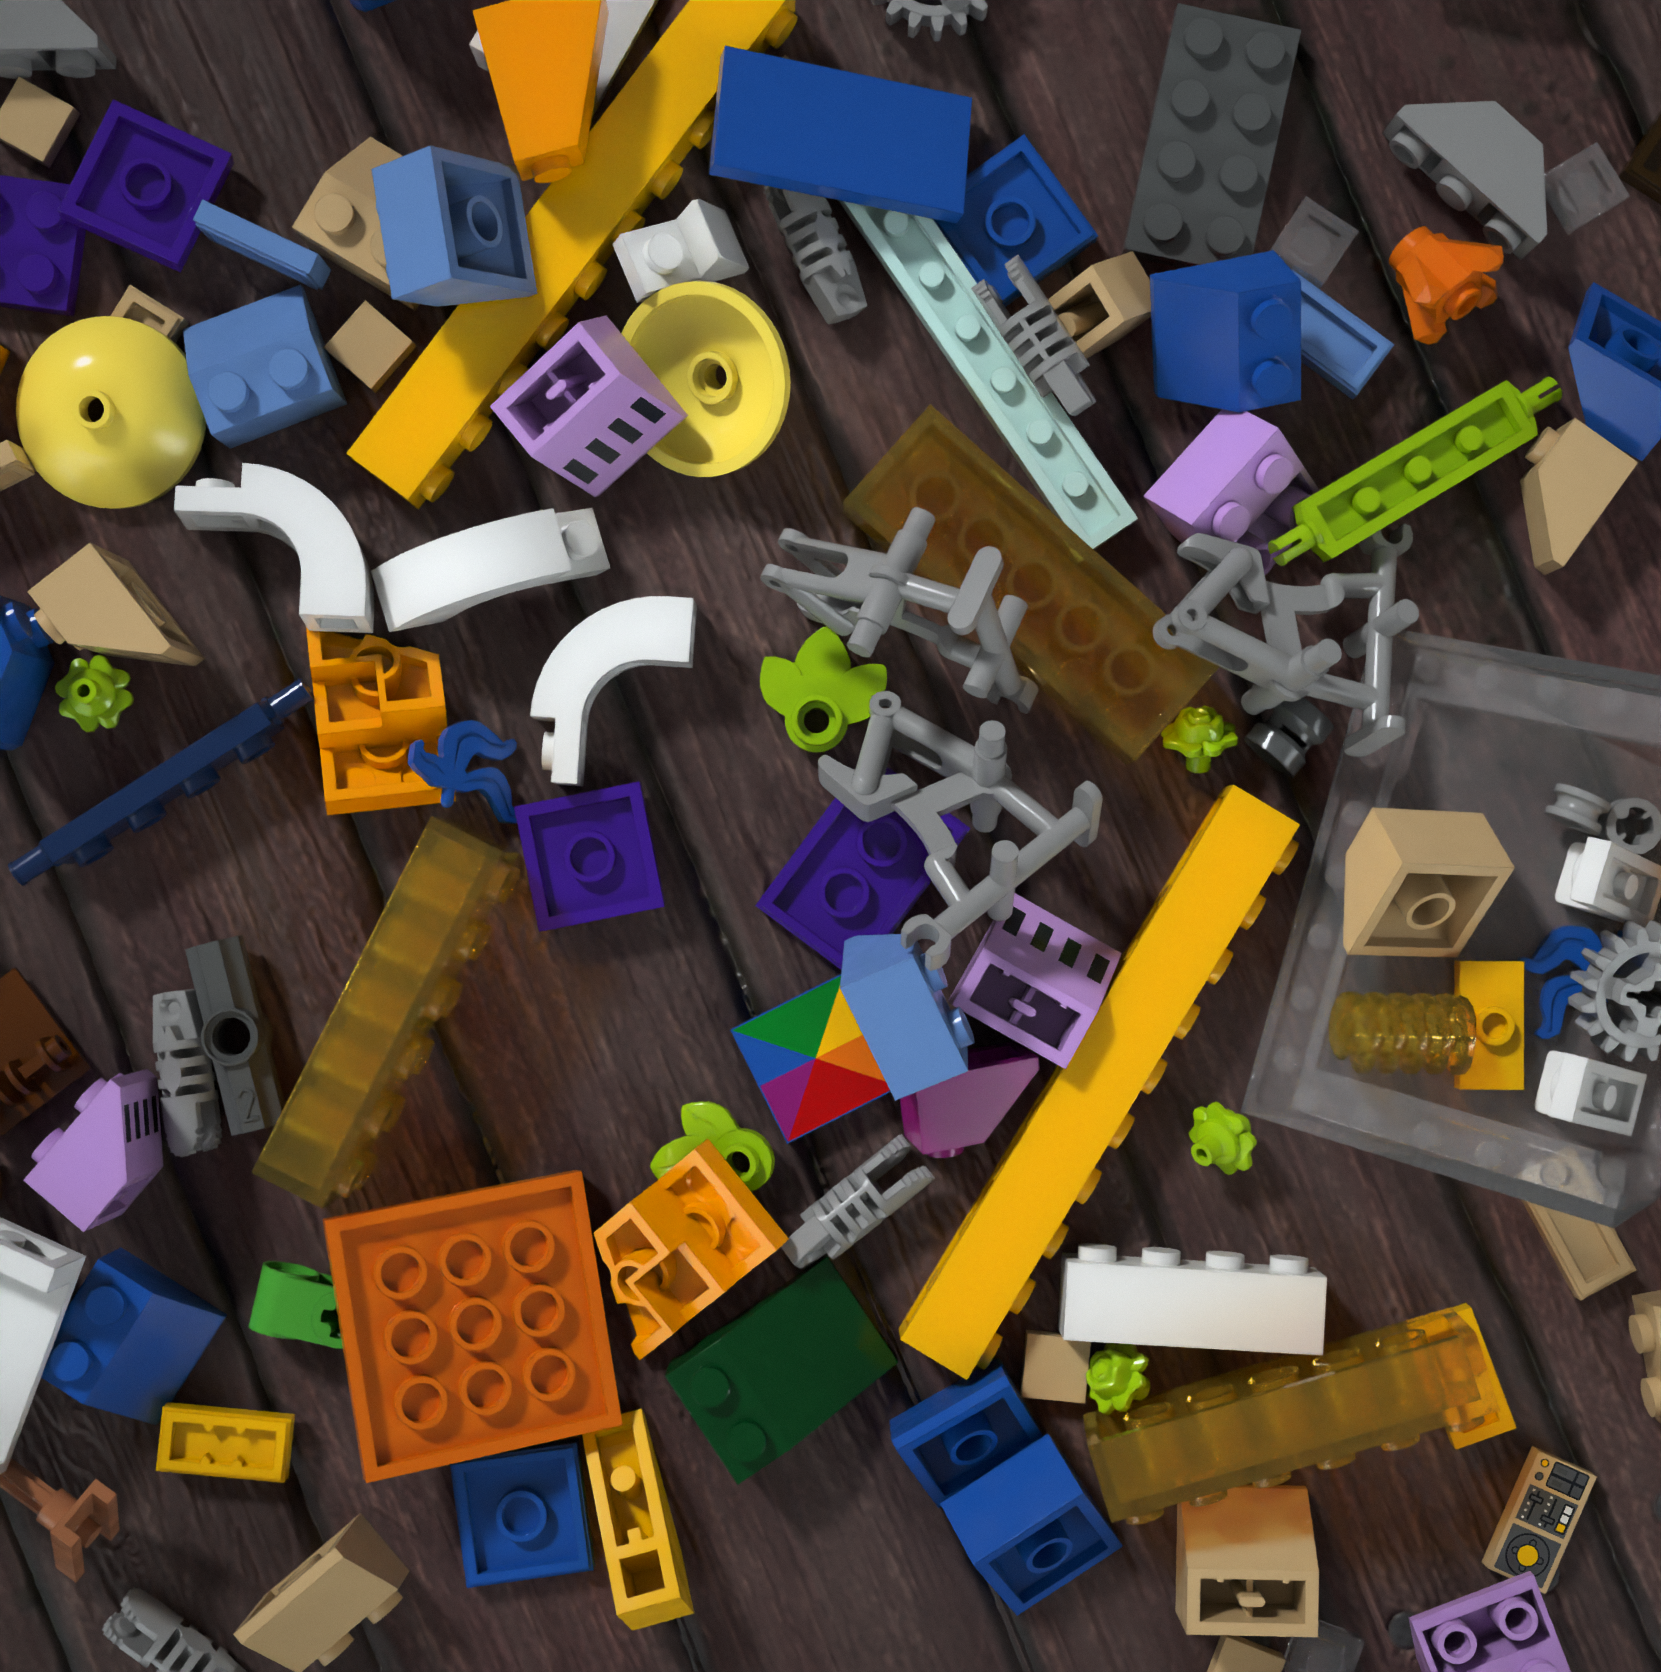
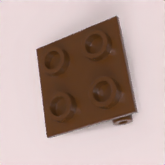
M17 967L0 978V1138L92 1069Z

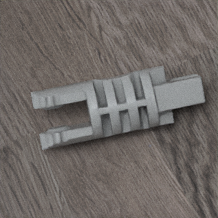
M764 186V193L769 201V207L779 232L786 238L784 243L787 250L793 254L791 259L796 269H800V279L826 323H838L858 315L867 307L866 298L851 252L845 249L846 241L843 235L838 233V223L830 215L832 210L826 198Z
M1018 254L1004 265L1008 271L1009 279L1020 290L1029 305L1011 316L1003 304L998 291L993 285L988 284L985 279L971 289L1005 342L1019 360L1041 397L1044 398L1054 391L1068 414L1077 416L1096 403L1094 395L1080 375V372L1090 366V364L1060 321L1054 308Z
M195 989L153 995L154 1053H157L158 1061L155 1062L156 1071L160 1072L158 1088L162 1089L163 1095L160 1098L165 1133L167 1134L166 1140L168 1141L170 1153H174L175 1157L189 1156L196 1153V1150H203L205 1152L218 1148L222 1138L218 1102L219 1094L218 1089H215L214 1081H217L216 1072L212 1071L213 1060L206 1055L201 1045V1031L204 1024Z
M902 1134L891 1140L855 1169L852 1174L845 1177L821 1199L814 1202L800 1214L805 1223L789 1236V1240L781 1246L794 1266L806 1269L826 1253L831 1259L835 1260L852 1247L854 1243L878 1226L885 1218L893 1214L935 1180L926 1166H922L908 1172L886 1191L879 1185L877 1180L906 1157V1154L910 1152L911 1146Z
M133 1587L132 1590L128 1591L123 1598V1602L120 1604L123 1607L121 1612H115L103 1625V1635L108 1640L112 1641L113 1644L117 1645L145 1668L152 1663L156 1668V1672H247L227 1653L228 1651L220 1646L217 1651L213 1649L211 1645L213 1639L199 1633V1629L192 1624L189 1627H183L180 1624L184 1619L140 1587Z

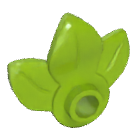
M827 626L813 633L804 642L797 653L794 663L784 658L766 656L764 657L760 672V688L766 703L785 717V727L791 741L799 748L812 753H821L833 749L844 738L848 725L870 718V699L877 692L885 691L887 684V670L882 664H865L851 668V661L844 644L838 635ZM812 710H821L829 718L828 727L821 733H812L805 727V716Z
M698 1101L682 1105L681 1119L686 1136L677 1138L663 1146L650 1163L652 1173L659 1179L706 1139H709L749 1190L753 1192L770 1179L775 1166V1157L767 1139L752 1129L740 1128L727 1108L710 1101ZM734 1152H742L748 1157L750 1162L748 1172H741L735 1168L732 1162Z

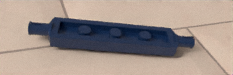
M299 677L297 681L272 697H264L260 702L247 708L57 831L40 840L37 847L15 861L8 863L10 872L18 883L25 886L29 881L53 866L59 867L62 864H74L77 862L78 866L82 868L101 859L114 849L110 840L128 828H131L133 833H138L151 827L168 814L163 807L164 805L183 793L190 799L206 792L221 780L217 772L236 759H239L241 764H246L271 750L275 746L271 737L285 729L283 725L284 718L309 702L314 701V695L310 688Z

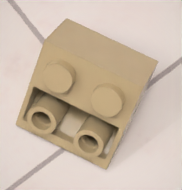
M1178 1483L1175 1611L1186 1635L1318 1637L1319 1567L1306 1486Z

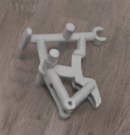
M918 507L911 509L903 528L897 531L887 553L811 539L797 530L791 528L783 529L778 539L779 546L792 554L815 574L767 564L760 579L768 587L784 592L797 602L801 613L805 617L823 623L838 635L847 636L851 634L847 647L855 654L863 657H870L880 636L886 633L889 625L915 634L936 644L939 653L945 658L971 668L963 684V689L967 693L978 698H987L994 704H998L1000 697L1008 698L1018 705L1020 712L1028 714L1039 689L1031 679L1019 675L1010 649L1028 604L1014 595H1005L997 611L991 593L1004 566L1001 552L997 548L987 546L980 549L976 553L961 587L956 588L914 575L927 547L926 540L936 521L934 515L925 509ZM831 562L845 564L847 566L845 570L842 572ZM910 601L948 613L947 619L949 624L942 627L923 617L905 611L906 602ZM975 629L980 644L960 635L969 634Z
M1403 524L1390 533L1389 542L1383 538L1381 530L1359 542L1362 552L1371 555L1370 573H1331L1323 577L1320 585L1290 586L1268 582L1265 580L1261 554L1256 548L1207 534L1196 533L1191 535L1178 546L1177 554L1198 564L1208 572L1169 615H1165L1155 623L1152 632L1154 640L1164 649L1170 650L1180 647L1254 683L1252 688L1245 692L1241 698L1243 709L1251 715H1257L1266 709H1272L1284 701L1295 702L1305 696L1363 710L1362 728L1345 739L1344 752L1354 757L1370 755L1405 734V719L1400 716L1389 715L1393 636L1416 622L1419 617V609L1413 601L1403 599L1395 604L1397 557L1407 551L1413 542L1411 526ZM1229 592L1238 610L1253 614L1261 611L1266 643L1209 616L1210 612ZM1344 599H1369L1368 622L1346 636L1343 641V649L1349 657L1358 659L1366 654L1364 683L1326 674L1329 668L1341 659L1342 652L1340 646L1332 639H1324L1316 645H1310L1302 649L1295 615L1328 613ZM1167 628L1172 631L1173 636L1168 633Z
M880 691L870 699V720L856 769L847 767L828 755H823L818 760V777L821 785L862 821L870 822L896 811L923 842L929 854L924 862L925 871L948 905V908L934 919L928 914L911 917L905 922L901 930V945L908 949L920 939L934 941L936 944L931 946L925 955V967L933 971L947 963L951 952V939L986 911L993 920H1007L1012 915L1015 888L1070 843L1075 841L1078 845L1087 847L1096 840L1103 798L1100 790L1094 783L1085 781L1074 791L1072 809L1057 819L1012 781L1011 768L1006 763L1008 748L1005 742L1006 730L1002 723L994 720L984 722L979 729V739L976 741L975 746L901 706V700L895 693ZM892 747L946 778L917 790V784L904 773L885 775ZM970 804L971 812L973 813V827L979 832L985 833L996 828L998 815L1003 806L1036 834L1037 837L1021 850H1018L1015 843L1008 840L995 843L991 853L990 874L969 890L954 867L957 843H955L952 834L940 816Z

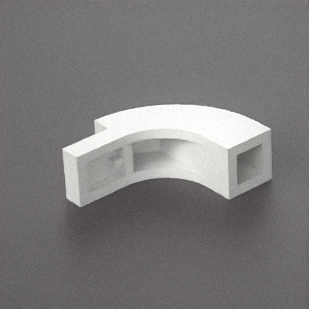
M242 463L241 488L235 487L229 481L215 478L197 480L195 486H175L174 511L187 530L259 532L282 540L296 551L301 566L299 615L309 631L373 633L374 589L367 560L352 528L343 514L320 490L291 473L269 466Z
M551 508L500 519L441 537L388 560L373 569L371 573L388 630L393 632L444 622L472 606L512 592L595 576L610 569V564L593 508L555 513L554 509Z
M649 596L618 602L587 617L575 626L553 650L536 683L530 716L536 720L555 722V732H545L542 743V770L552 771V783L583 787L589 713L596 696L608 681L623 671L638 666L655 665L693 668L697 611L694 598Z

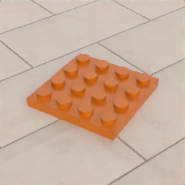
M572 1170L322 1219L363 1479L366 1483L623 1425L582 1171Z

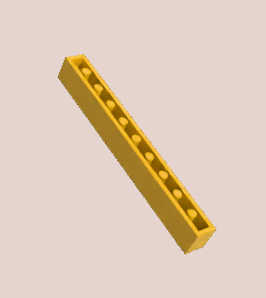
M689 0L590 130L585 163L572 167V172L567 177L551 182L525 216L537 294L524 298L459 304L346 454L418 510L426 499L434 502L444 493L454 477V471L450 467L464 449H467L469 452L475 450L490 431L493 423L488 418L493 412L490 405L528 370V364L541 347L548 351L559 341L569 324V319L565 315L577 299L581 297L587 300L599 288L607 273V269L603 265L614 252L612 245L622 233L643 228L645 218L641 216L655 196L664 199L673 190L683 173V167L679 164L692 147L696 146L702 149L713 136L720 57L724 47L729 46L762 54L769 45L775 49L779 48L788 38L797 22L798 16L794 14L796 11L795 0Z
M1234 784L1222 788L1120 958L1100 1008L1067 1068L1064 1069L1059 1065H1056L899 1326L901 1341L966 1380L975 1366L984 1370L990 1364L1003 1339V1336L996 1333L1008 1311L1017 1315L1025 1306L1036 1284V1281L1029 1278L1041 1256L1050 1260L1061 1246L1069 1229V1226L1062 1223L1074 1201L1084 1204L1094 1191L1102 1174V1171L1095 1168L1107 1146L1117 1149L1127 1136L1135 1119L1133 1115L1128 1113L1140 1091L1150 1094L1160 1081L1168 1064L1161 1056L1173 1036L1180 1040L1183 1039L1194 1024L1201 1009L1194 1001L1204 984L1208 981L1215 985L1227 969L1233 957V952L1227 949L1232 937L1239 926L1248 930L1257 919L1266 902V897L1259 894L1271 872L1281 875L1293 859L1299 843L1293 840L1292 837L1300 826L1299 823Z

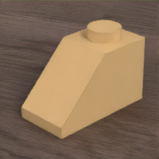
M1131 251L1092 264L1051 296L1048 301L1087 359L1120 340L1151 317L1150 279L1134 252Z
M1576 418L1556 430L1549 426L1545 428L1530 446L1524 457L1532 464L1520 479L1534 567L1544 575L1565 566L1638 464L1633 458Z

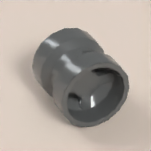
M1305 698L1295 702L1284 701L1272 708L1273 713L1267 721L1256 723L1244 737L1247 745L1259 757L1290 778H1294L1306 764L1305 754L1311 746L1322 744L1335 729L1331 721Z

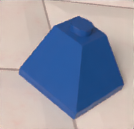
M1593 282L1586 291L1568 347L1586 426L1621 451L1627 452L1643 461L1661 439V321Z

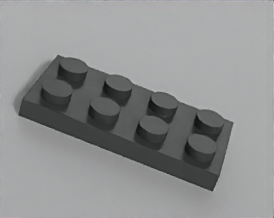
M1181 3L1177 4L1122 254L1133 251L1137 259L1178 268L1253 254L1300 39V29Z

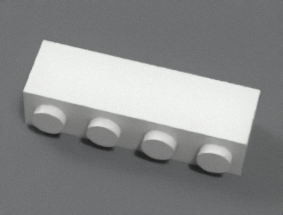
M1095 1243L1079 1244L1078 1253H1062L1058 1330L1063 1340L1323 1355L1327 1277L1315 1267H1309V1259L1306 1257L1270 1255L1269 1265L1244 1263L1245 1255L1241 1253L1207 1251L1206 1261L1181 1260V1251L1162 1247L1142 1248V1257L1116 1256L1117 1247Z

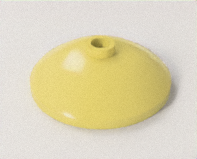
M690 281L673 284L657 291L644 300L630 316L621 334L688 415L649 450L647 454L670 470L695 477L720 476L749 465L760 457L776 438L784 422L790 398L791 381L788 358L784 344L772 321L745 294L716 282ZM719 365L724 368L727 376L724 386H721L716 379V369Z
M100 316L82 319L59 329L48 337L32 355L21 376L18 387L16 421L25 453L36 471L48 484L76 502L109 509L132 508L152 502L165 495L182 481L195 463L201 450L205 436L206 420L188 375L186 354L166 335L141 322L122 317ZM98 398L104 406V413L98 421L93 422L88 415V406L92 400Z

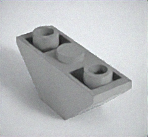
M0 0V77L10 79L21 77L24 79L31 77L33 70H56L57 73L63 76L87 78L95 75V69H116V56L62 0Z
M1496 101L1404 105L1383 131L1382 135L1390 141L1389 147L1396 158L1410 168L1416 169L1419 167L1437 184L1436 190L1439 196L1452 208L1458 211L1466 210L1484 226L1483 233L1486 239L1492 245L1502 246L1504 253H1513L1521 260L1547 235L1543 144Z

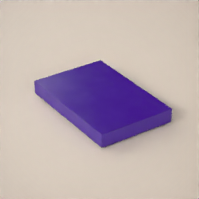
M887 767L885 775L897 773ZM835 797L755 906L842 970L845 940L857 935L893 934L931 883V879L924 868V862L929 854L916 832L896 811L873 821L865 822L859 819ZM951 813L940 816L958 846L971 828Z

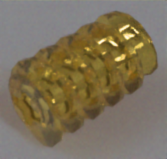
M1356 991L1342 992L1334 1002L1329 1021V1044L1333 1054L1339 1060H1345L1348 1056L1352 1069L1357 1074L1370 1073L1374 1064L1381 1074H1393L1399 1066L1404 1074H1417L1423 1067L1429 1075L1442 1074L1445 1068L1452 1075H1464L1471 1067L1476 1043V1016L1472 1004L1468 998L1462 995L1457 997L1452 993L1432 996L1429 993H1417L1409 996L1404 992L1389 993L1386 996L1381 992H1369L1361 995Z

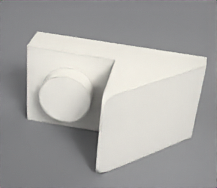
M701 199L692 200L677 219L622 233L612 244L637 303L643 302L652 294L673 284L690 281L715 282L744 274L749 269L726 211Z
M1588 836L1586 844L1574 842L1570 845L1556 889L1555 900L1563 905L1621 923L1631 920L1645 928L1650 920H1654L1661 897V866L1612 841Z
M1549 1051L1534 1104L1535 1110L1568 1122L1632 1136L1647 1074L1565 1052Z

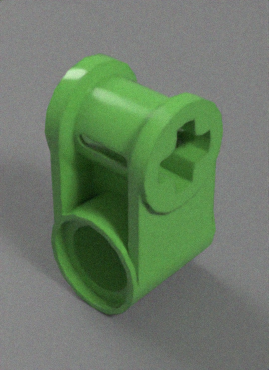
M263 1262L249 1328L252 1331L270 1337L298 1339L335 1349H343L337 1311H334L336 1309L331 1275L289 1262Z

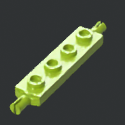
M1545 377L1541 382L1521 393L1509 381L1505 380L1295 504L1291 508L1295 513L1298 526L1279 538L1271 540L1268 543V550L1272 554L1290 543L1293 546L1275 556L1273 560L1278 565L1284 566L1287 562L1309 549L1317 554L1323 563L1333 559L1536 437L1538 432L1534 415L1551 404L1562 399V390L1558 388L1542 398H1539V395L1557 385V381L1552 377Z

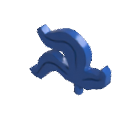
M468 720L457 722L442 731L438 739V756L425 752L422 739L416 740L410 745L408 765L429 786L442 789L440 802L444 808H450L453 805L455 792L465 793L477 790L486 798L498 822L505 824L517 823L515 810L512 806L511 788L505 775L499 769L493 767L465 771L473 755L492 761H500L511 756L517 747L515 739L503 742L482 723Z
M1573 925L1559 926L1545 936L1531 958L1520 956L1517 961H1524V970L1530 973L1544 974L1556 968L1564 960H1568L1580 970L1586 971L1590 963L1581 954L1583 949L1589 948L1599 952L1603 947L1599 937L1589 928ZM1618 930V937H1623V930ZM1570 975L1554 976L1546 980L1539 998V1008L1543 1020L1541 1026L1534 1031V1035L1538 1038L1550 1039L1560 1033L1565 1009L1568 1004V997L1582 992V985L1571 979Z

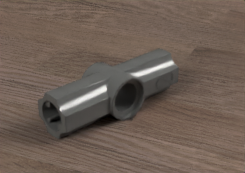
M243 935L185 949L204 1024L201 1031V1045L206 1055L213 1060L231 1136L289 1121L271 1049L273 1026L268 1016L261 1009ZM232 1018L242 1020L250 1031V1042L243 1052L233 1050L225 1039V1029Z

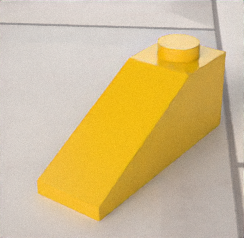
M642 1409L621 1414L623 1424L621 1426L582 1434L616 1615L632 1631L694 1614L679 1540L645 1414Z

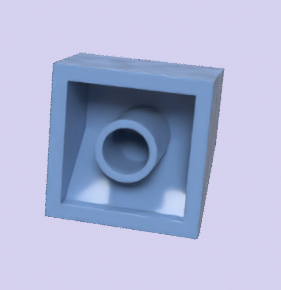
M430 145L371 169L376 195V209L379 215L386 258V273L393 300L439 307L524 298L537 294L519 175L515 166Z
M301 284L183 329L188 375L209 431L213 437L230 449L347 405L330 356L324 349L325 343Z
M901 934L857 935L844 941L840 989L895 1101L967 1072L968 1046L975 1043L974 1036L963 1010L960 1007L950 1010L941 989L948 987L943 968L941 967L933 971L928 970L925 967L926 953H923L918 941L908 949H905L901 945Z

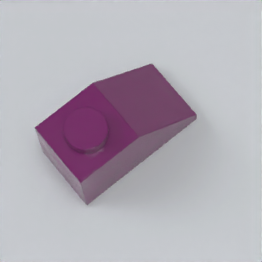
M1016 1041L968 1049L967 1072L900 1099L904 1136L923 1155L927 1154L934 1158L957 1156L964 1151L965 1146L984 1143L1038 1072V1056Z

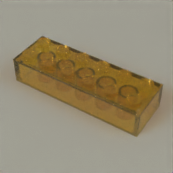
M931 404L843 501V513L886 552H888L897 531L903 528L912 508L918 507L932 513L936 521L926 540L927 547L914 575L960 588L976 553L987 546L997 548L1001 552L1004 562L1001 574L991 593L997 611L1005 595H1014L1028 604L1026 613L1010 645L1016 667L1125 765L1135 762L1219 668V666L1180 647L1168 650L1159 646L1152 634L1153 626L1166 614ZM1167 628L1168 633L1173 636L1172 631Z
M436 816L430 817L251 1173L322 1209L340 1197L347 1199L354 1188L361 1190L378 1158L377 1155L369 1152L375 1139L377 1140L383 1131L389 1133L392 1130L406 1103V1098L398 1095L404 1081H407L412 1073L417 1076L419 1075L433 1050L435 1041L427 1038L434 1022L440 1016L447 1018L460 997L464 984L456 981V978L463 964L469 959L476 961L489 939L492 927L484 922L493 904L497 902L504 904L519 879L521 870L513 866L519 854L518 852L452 819Z
M1449 1307L1323 1345V1355L1288 1354L1151 1394L1140 1401L1132 1400L1130 1408L1126 1412H1120L1115 1409L1110 1415H1104L1099 1410L1083 1414L1087 1446L1111 1523L1125 1519L1129 1525H1139L1161 1517L1164 1514L1163 1508L1189 1501L1190 1505L1195 1507L1216 1503L1227 1497V1489L1251 1482L1256 1488L1279 1485L1292 1477L1291 1471L1316 1464L1318 1469L1323 1470L1347 1465L1356 1459L1355 1452L1379 1445L1384 1451L1404 1449L1419 1442V1434L1442 1427H1445L1447 1432L1470 1430L1485 1422L1483 1415L1500 1411L1476 1332Z

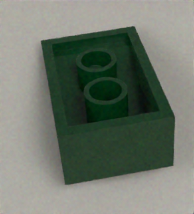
M826 1255L669 1362L665 1377L738 1485L792 1449L898 1363V1359L831 1259Z

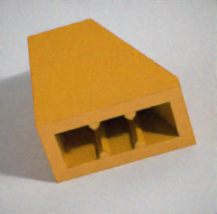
M509 0L472 10L513 160L521 180L525 181L534 178V181L537 183H549L567 177L571 174L572 167L585 163L609 15L606 0Z

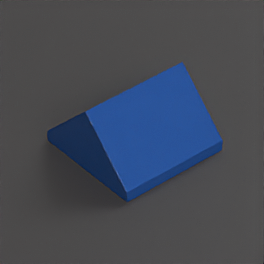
M999 1357L991 1361L984 1370L979 1368L972 1372L967 1380L964 1378L958 1380L889 1420L891 1441L896 1451L938 1508L941 1507L940 1503L954 1495L963 1483L974 1477L983 1476L1009 1459L1011 1454L1021 1445L1035 1442L1044 1436Z

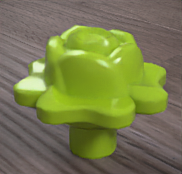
M103 655L94 656L90 663L81 658L74 659L71 662L68 674L55 685L56 693L60 697L65 698L59 704L60 714L75 719L81 729L86 732L95 731L99 724L108 729L115 728L118 725L122 711L131 706L134 701L133 694L124 689L129 685L131 679L129 673L114 668L107 657Z
M1205 705L1197 709L1190 706L1182 709L1174 723L1161 727L1163 747L1182 753L1186 757V769L1192 773L1208 772L1211 769V757H1217L1221 755L1224 749L1238 744L1235 724L1224 722L1221 714H1218L1214 708Z
M1216 1101L1209 1104L1207 1108L1200 1106L1194 1109V1126L1189 1132L1190 1139L1195 1143L1191 1147V1154L1194 1160L1202 1166H1209L1212 1163L1216 1164L1227 1175L1235 1173L1237 1169L1242 1171L1248 1170L1252 1166L1251 1152L1257 1145V1140L1251 1133L1249 1119L1229 1108L1225 1109Z
M1106 1343L1103 1350L1097 1351L1090 1358V1364L1086 1372V1382L1088 1384L1086 1395L1096 1401L1099 1412L1104 1415H1110L1115 1409L1120 1412H1126L1130 1408L1133 1399L1140 1401L1148 1395L1151 1387L1150 1381L1142 1374L1148 1366L1147 1356L1137 1351L1136 1344Z

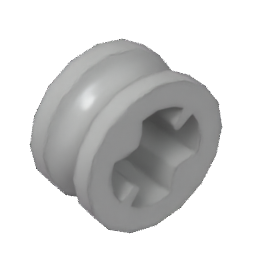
M1557 783L1553 789L1554 794L1557 795V801L1552 806H1546L1544 815L1572 829L1587 834L1599 835L1602 826L1598 823V817L1602 813H1609L1612 806L1611 803L1580 788Z
M1637 797L1615 800L1611 802L1612 806L1609 813H1602L1598 817V823L1602 826L1600 834L1597 835L1599 839L1612 841L1636 854L1648 852L1661 840V814L1657 807L1648 800ZM1631 809L1636 812L1633 820H1642L1644 829L1642 834L1632 835L1630 844H1627L1623 841L1626 833L1616 832L1617 819L1627 818Z

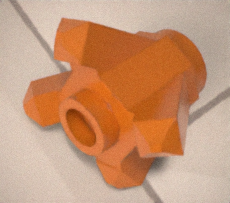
M1426 226L1413 230L1397 244L1389 257V265L1396 271V281L1402 286L1414 340L1427 345L1437 343L1447 332L1445 322L1449 317L1453 320L1461 319L1475 306L1482 309L1496 301L1498 297L1496 280L1483 272L1498 271L1504 258L1502 246L1448 239L1443 233L1434 234Z

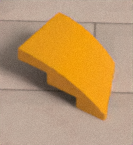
M306 627L327 815L441 803L442 789L429 786L407 763L410 745L420 739L424 742L423 749L426 753L438 756V739L442 731L447 728L439 654L411 646L397 647L386 639L365 634L363 640L336 632L309 631Z
M706 1139L593 1233L602 1260L610 1270V1284L617 1304L626 1303L637 1335L632 1341L631 1346L639 1360L667 1340L685 1323L715 1301L739 1279L789 1240L787 1235L709 1139Z

